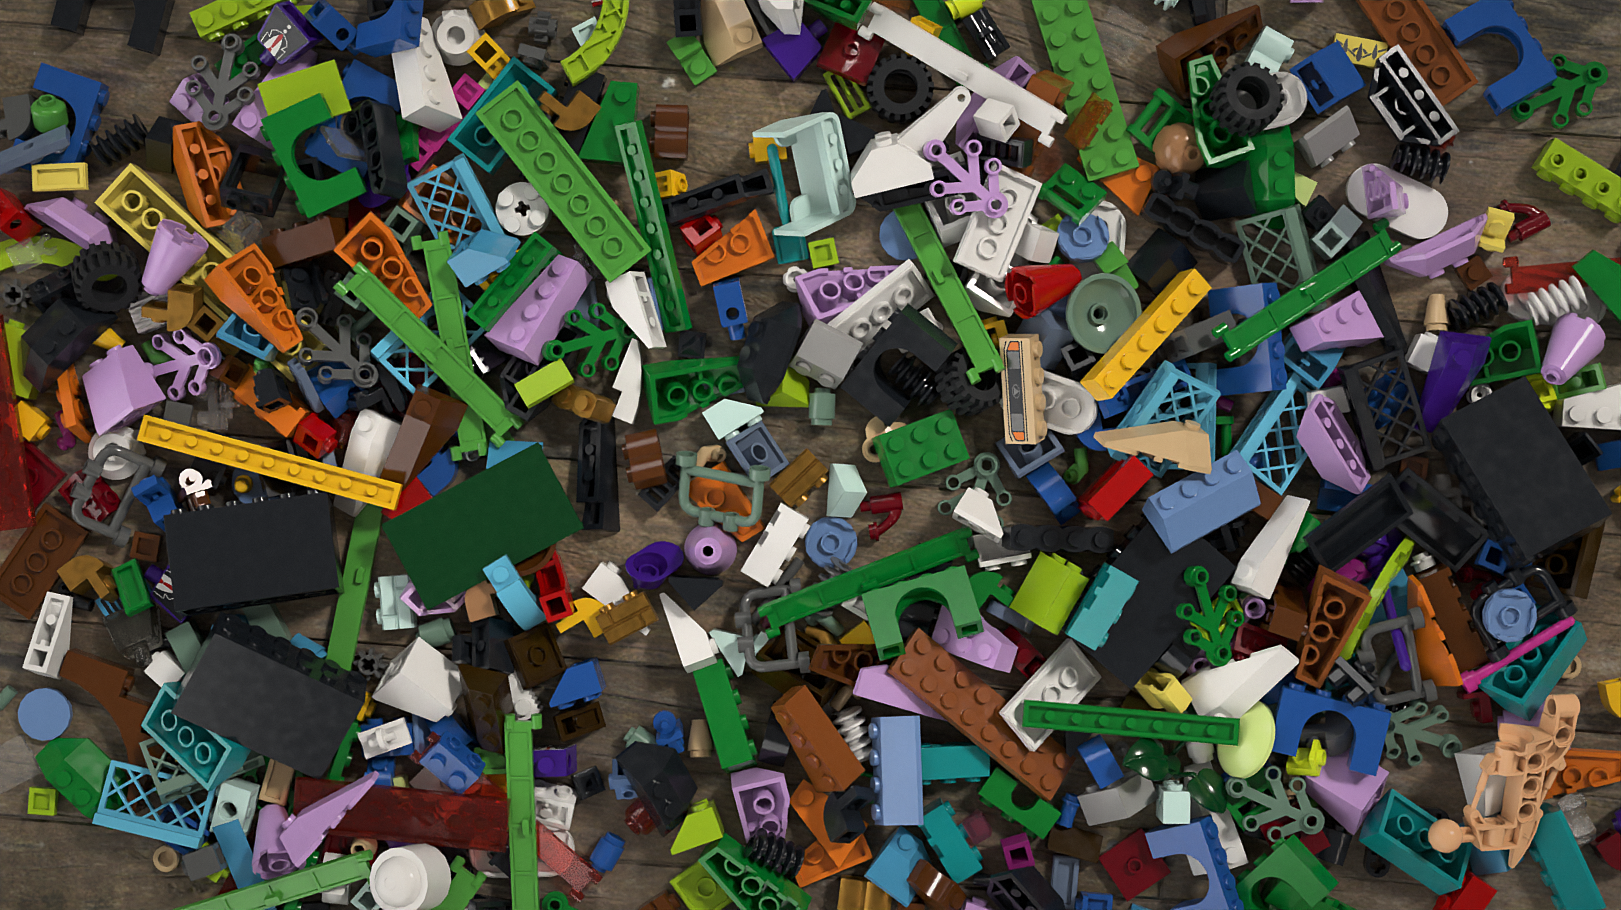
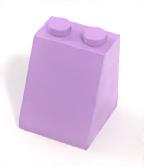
M117 345L106 352L107 357L105 359L101 358L89 365L90 370L82 376L95 428L99 436L132 425L166 399L133 345L123 348L121 345Z
M1350 748L1344 753L1332 757L1329 756L1328 749H1323L1326 750L1327 759L1325 766L1321 767L1320 775L1302 776L1306 782L1305 792L1348 832L1355 835L1367 815L1381 798L1389 772L1378 766L1376 776L1349 770L1346 764Z

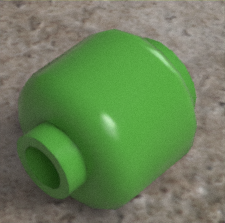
M46 94L40 96L39 99L32 103L30 109L33 124L39 132L44 134L62 125H68L66 104L62 99Z

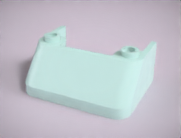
M821 112L784 119L752 132L753 137L774 138L776 144L781 147L791 146L801 195L795 197L790 204L791 222L774 229V235L805 237L853 213L856 206V198L852 192L851 173L839 117L835 113Z

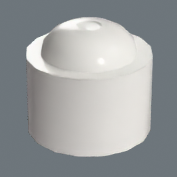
M426 843L390 848L383 852L373 863L369 877L371 893L375 902L383 910H431L442 903L448 895L451 884L450 867L445 856L437 848Z

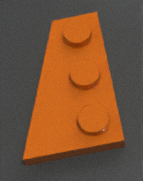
M1078 155L1076 160L1081 164V160ZM1137 157L1138 168L1098 181L1103 183L1115 197L1121 200L1138 217L1151 189V177L1160 168Z
M756 208L691 262L701 288L775 259Z
M73 363L57 379L59 389H56V396L59 403L62 404L63 413L60 414V418L64 428L70 430L87 444L90 443L94 433L89 432L84 419H88L89 415L82 401L78 399L82 391Z
M725 461L711 468L731 472ZM701 477L690 481L689 497L699 507H712L715 511L736 512L739 513V516L744 517L751 514L752 504L740 485ZM759 519L755 525L750 527L739 526L738 531L730 533L743 543L766 527L762 520Z
M1571 748L1563 756L1566 762L1565 769L1558 771L1544 800L1563 793H1575L1579 789L1591 786L1595 788L1621 781V751ZM1550 768L1545 771L1544 781L1549 773Z
M803 779L791 796L790 804L840 869L863 833L850 844L830 842L823 819L825 803L829 796L823 792H817L812 784ZM863 820L864 825H865V827H866V829H867V827L869 826V824H868L866 821Z
M864 833L840 869L820 842L816 840L804 850L803 864L795 878L799 888H802L874 858Z

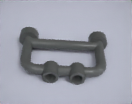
M117 445L103 448L94 460L90 458L86 460L82 469V473L86 474L83 483L75 482L72 487L70 496L75 498L71 507L73 519L82 527L112 538L113 545L124 548L130 537L131 529L123 526L122 523L136 498L131 488L139 484L147 475H155L157 478H160L167 460L157 455L150 459ZM111 456H118L139 465V468L108 526L86 517L82 513V507L89 499L92 488L100 477L106 460Z
M800 578L790 579V584L749 590L740 600V612L734 613L736 629L742 628V637H737L738 652L744 653L746 663L757 672H773L800 668V674L811 672L808 669L810 665L809 651L798 652L794 621L784 625L788 659L761 662L755 657L750 612L751 602L760 598L783 597L801 590Z
M1420 607L1408 609L1405 616L1374 623L1368 626L1361 635V649L1355 650L1356 660L1362 665L1371 662L1375 666L1376 657L1371 644L1373 636L1378 633L1401 628L1412 665L1409 670L1412 689L1391 695L1381 694L1379 689L1380 680L1375 667L1372 675L1377 680L1371 686L1375 689L1373 696L1376 697V702L1391 706L1423 698L1425 702L1434 701L1438 698L1433 680H1421L1413 630L1425 627V620Z

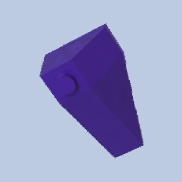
M1440 331L1419 402L1427 432L1432 433L1439 421L1453 412L1484 365L1492 340L1491 337Z

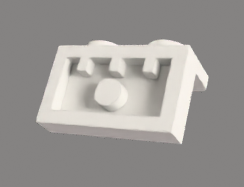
M535 779L536 823L569 830L578 797L576 790L565 785L560 786Z

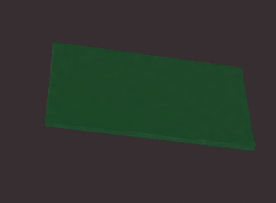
M538 442L381 525L427 610L488 579L483 568L503 555L507 554L512 564L515 565L584 528L583 522L580 521L546 458L542 446Z

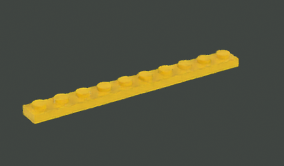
M145 414L137 437L138 441L395 511L403 487L399 483Z

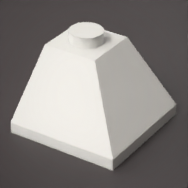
M968 487L956 506L952 518L998 544L1003 536V531L993 502L988 498L989 494L978 487H975L974 490Z

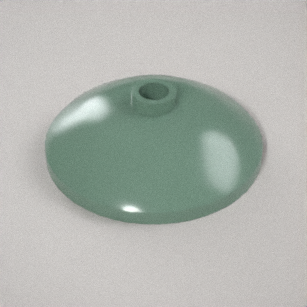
M1109 273L1094 274L1081 280L1072 290L1066 305V322L1072 337L1086 350L1105 354L1142 314L1140 300L1134 288L1125 279ZM1095 309H1097L1099 312V316L1097 319L1094 317L1093 314Z

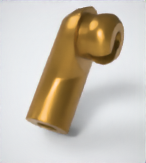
M807 624L805 635L811 639L818 640L819 644H837L834 636L827 629Z

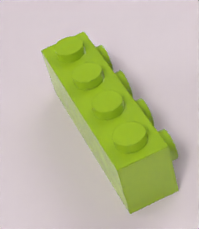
M216 0L189 14L199 36L206 42H216L232 31H240L247 28L254 21L267 19L276 3L291 1L294 5H297V2L301 0Z
M1556 137L1548 140L1531 167L1537 171L1536 175L1545 181H1554L1560 185L1559 189L1562 192L1571 196L1575 194L1583 199L1581 201L1582 204L1588 208L1601 210L1605 213L1604 217L1609 221L1621 223V177Z

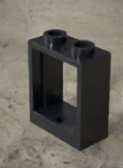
M239 144L220 186L221 207L274 217L287 187L283 178L287 174L283 165L278 166L276 164L272 150ZM247 171L277 178L270 196L237 189L243 172Z

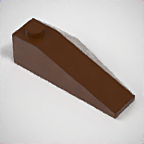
M1253 5L1186 29L1156 45L1160 68L1180 99L1185 100L1191 96L1187 63L1212 54L1217 66L1223 69L1228 64L1226 59L1235 50H1242L1263 28L1260 7Z
M418 384L380 479L402 484V491H404L458 430L468 404Z
M818 644L808 669L855 687L861 668L884 664L890 666L895 657L880 661L875 644Z

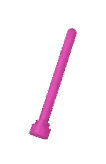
M1570 616L1558 621L1511 649L1510 654L1501 661L1490 662L1475 672L1473 670L1470 672L1464 671L1460 674L1463 681L1462 687L1468 694L1477 690L1481 680L1573 626L1575 619Z

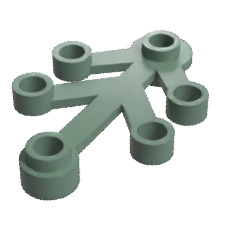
M990 452L980 453L975 458L973 467L957 475H949L945 480V485L948 489L957 490L960 488L961 483L977 476L975 486L971 489L974 490L975 487H978L985 491L987 480H989L996 492L995 500L997 504L1007 506L1012 501L1011 494L1005 490L997 475L1000 469L999 459ZM984 460L991 462L989 470L982 468L981 465ZM952 477L958 480V485L954 488L948 484L949 479ZM965 492L950 500H941L937 505L938 512L945 516L950 515ZM1006 493L1009 499L1006 503L999 501L1000 494ZM945 502L950 505V510L947 513L942 512L940 509L941 504ZM997 515L998 519L1001 522L1000 525L1002 528L1004 526V521L1000 516ZM973 536L967 538L970 549L974 544Z
M1423 699L1412 700L1408 708L1395 713L1391 712L1383 746V752L1387 758L1396 759L1401 754V748L1395 742L1394 733L1402 735L1406 748L1404 758L1410 766L1419 765L1423 759L1417 749L1415 739L1438 746L1447 758L1455 757L1454 753L1462 751L1463 747L1455 735L1444 734L1441 736L1423 730L1436 723L1446 722L1449 718V712L1442 705H1437L1432 708L1430 715L1408 724L1401 722L1413 716H1422L1427 712L1428 706Z
M1268 766L1264 770V777L1270 782L1275 798L1247 786V782L1241 778L1230 777L1225 782V790L1231 797L1240 798L1244 796L1271 808L1257 815L1245 816L1242 820V825L1246 830L1256 831L1260 825L1284 816L1296 820L1282 827L1272 826L1268 829L1267 837L1274 843L1281 837L1284 838L1301 830L1306 834H1316L1324 827L1325 819L1322 812L1312 808L1305 792V780L1300 777H1293L1288 784L1289 789L1296 795L1300 807L1299 810L1290 806L1280 780L1281 770L1276 766ZM1270 769L1277 771L1276 778H1269L1268 772ZM1296 780L1302 783V787L1299 790L1293 788V782ZM1236 782L1242 785V789L1239 792H1234L1232 789L1233 784ZM1309 816H1314L1316 819V823L1313 826L1307 824ZM1249 818L1255 819L1256 824L1253 828H1248L1246 825ZM1275 829L1280 831L1278 839L1271 837V832Z

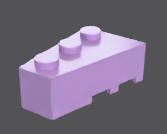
M1360 290L1335 301L1323 310L1316 312L1289 328L1302 352L1327 350L1329 348L1343 349L1351 346L1363 347L1384 337Z
M942 605L932 639L951 654L991 669L1010 673L1018 647L999 630L987 623L982 616L984 632L958 639L951 615L947 608Z

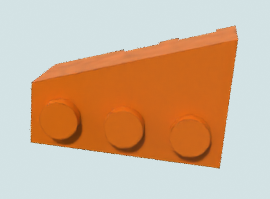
M249 363L250 369L236 390L232 387L229 388L235 393L233 397L244 406L248 404L255 410L254 414L265 422L268 421L279 434L285 438H294L298 423L314 411L290 391L291 404L271 413L258 409L255 403L259 400L253 389L255 386L253 376L257 374L253 371L255 364Z

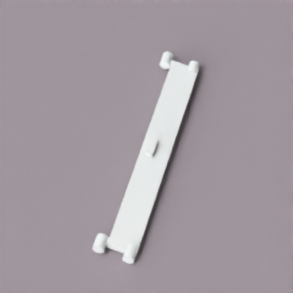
M876 2L872 3L869 11L874 13V16L868 28L864 25L860 27L858 35L870 41L875 33L983 98H991L1014 105L1019 119L1042 132L1038 142L1048 148L1051 147L1055 139L1049 135L1056 122L1060 124L1065 122L1066 114Z

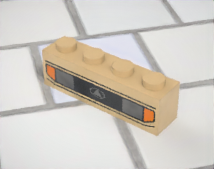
M1007 334L999 338L1000 357L1006 368L1001 372L1006 444H1037L1044 440L1047 434V422L1044 420L1043 415L1046 398L1042 394L1044 370L1040 364L1043 346L1041 341H1039V334Z

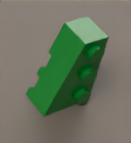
M610 82L601 102V108L594 118L578 155L582 162L624 166L615 125L637 121L640 90L638 83Z

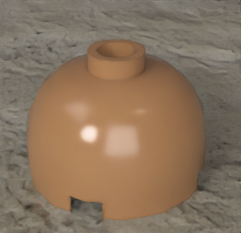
M1175 122L1171 126L1163 127L1157 134L1153 144V152H1155V163L1161 170L1168 171L1171 174L1175 172L1192 174L1205 162L1196 143L1194 126L1183 122Z

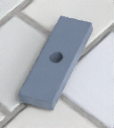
M66 124L1 151L0 175L4 173L7 175L12 174L25 164H35L46 155L65 151L70 146V131Z

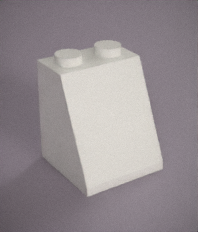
M418 637L390 661L372 698L428 720L438 722L442 717H449L457 707L455 701L463 693L458 666Z
M1499 739L1454 753L1467 804L1469 805L1472 804L1477 790L1476 786L1482 772L1479 764L1487 753L1494 752L1495 743L1499 742ZM1499 774L1489 775L1485 789L1481 793L1476 807L1483 818L1497 817V812L1501 811L1507 776Z

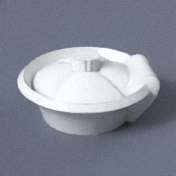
M467 9L442 11V15L435 20L431 27L444 63L461 66L474 61L466 51L485 31L484 29H478L472 14Z
M125 426L100 436L96 432L89 443L88 457L94 460L100 450L112 445L122 446L143 456L146 454L143 442L137 440L139 430L134 431ZM111 456L106 460L101 476L111 480L125 479L133 475L138 470L139 465L118 456Z

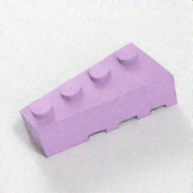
M558 254L504 313L490 332H487L484 336L500 351L539 366L543 359V344L548 340L556 338L565 323V313L568 310L574 309L593 277L578 261Z

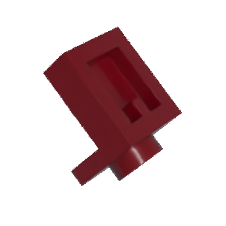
M1478 687L1477 690L1470 694L1465 689L1464 691L1456 692L1457 697L1460 699L1473 698V702H1470V711L1472 717L1476 718V721L1483 724L1494 722L1490 696Z

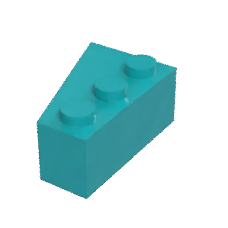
M1103 563L1064 633L1093 650H1096L1098 646L1102 648L1109 636L1107 631L1112 623L1115 624L1123 611L1121 609L1133 595L1139 581L1117 568Z
M921 742L922 785H929L931 780L940 779V783H956V778H965L967 782L981 781V777L990 776V756L974 742H946V744Z
M939 797L923 807L924 825L918 826L924 832L927 841L935 850L952 880L959 884L983 869L980 861L984 858L976 845L972 848L966 840L970 835L962 823L956 824L952 817L956 813L949 801L947 800L943 803Z

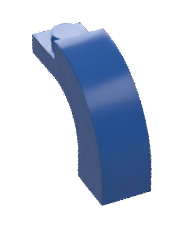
M1185 358L1172 363L1176 369L1191 376ZM1158 369L1127 381L1112 399L1097 401L1104 419L1129 410ZM1178 379L1173 386V392L1186 387L1187 382Z

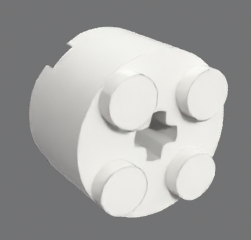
M527 182L509 185L498 195L496 202V215L500 224L508 232L521 238H530L534 232L541 234L548 226L552 217V210L533 186ZM523 204L530 207V210L526 211V216L518 213Z

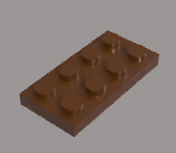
M45 502L0 567V600L28 620L33 619L43 604L47 591L51 592L60 579L57 570L75 557L91 531L76 523L75 520L50 503Z

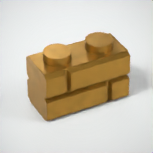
M806 448L769 486L790 508L794 504L799 508L810 497L807 492L813 486L818 489L829 479L825 475L829 470Z
M634 590L622 596L624 602L615 606L611 602L598 609L601 614L595 618L610 646L659 620L644 591L638 594L637 590Z

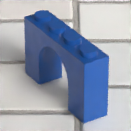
M394 0L390 9L382 17L358 24L355 50L376 58L419 47L424 0Z
M1479 0L1446 19L1441 27L1456 49L1478 36L1490 33L1504 36L1515 46L1518 54L1516 70L1488 86L1483 93L1496 116L1552 85L1557 79V70L1550 60L1547 61L1542 54L1540 42L1529 34L1525 19L1522 16L1518 17L1513 9L1514 4L1512 0Z
M356 59L353 60L352 64L348 63L342 73L344 78L342 82L350 105L359 101L372 100L391 105L395 112L401 113L396 80ZM343 115L334 117V119L319 125L316 132L308 136L305 142L306 150L304 153L311 157H318L319 161L341 173L358 167L364 180L369 176L365 154L350 147L342 136L341 120Z
M41 62L33 88L65 99L75 112L76 127L70 137V146L65 151L58 154L53 152L44 156L38 163H28L20 167L31 172V165L83 163L85 157H88L92 151L89 141L92 140L94 131L96 132L100 127V113L102 107L107 105L110 97L109 86ZM16 138L13 146L25 141Z
M1258 283L1209 290L1210 317L1230 310L1232 315L1240 314L1249 318L1280 297L1277 283ZM1281 330L1258 344L1256 354L1246 365L1217 369L1216 384L1217 390L1221 393L1220 396L1287 389V372L1284 365L1285 347L1282 343Z
M1290 682L1289 685L1282 684L1274 715L1275 740L1272 751L1296 757L1302 729L1306 721L1318 712L1336 711L1345 715L1353 726V740L1346 764L1348 769L1376 776L1391 718V712L1385 709V704L1374 701L1369 705L1362 703L1354 708L1346 700L1345 694H1343L1342 698L1332 696L1331 691L1316 688V692L1306 690V686L1300 683Z
M1211 814L1191 818L1190 824L1159 825L1145 833L1153 859L1175 854L1192 856L1202 864L1209 878V890L1206 897L1181 901L1170 910H1244L1243 902L1239 899L1235 887V878L1230 872L1227 863L1226 851L1222 848L1218 837V827L1213 822Z

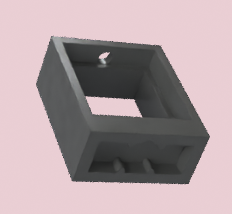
M1227 310L1170 334L1155 350L1160 363L1162 364L1164 360L1173 363L1224 342L1222 336L1218 339L1215 338L1211 330L1222 322L1228 326L1229 330L1235 327L1236 322L1231 311Z

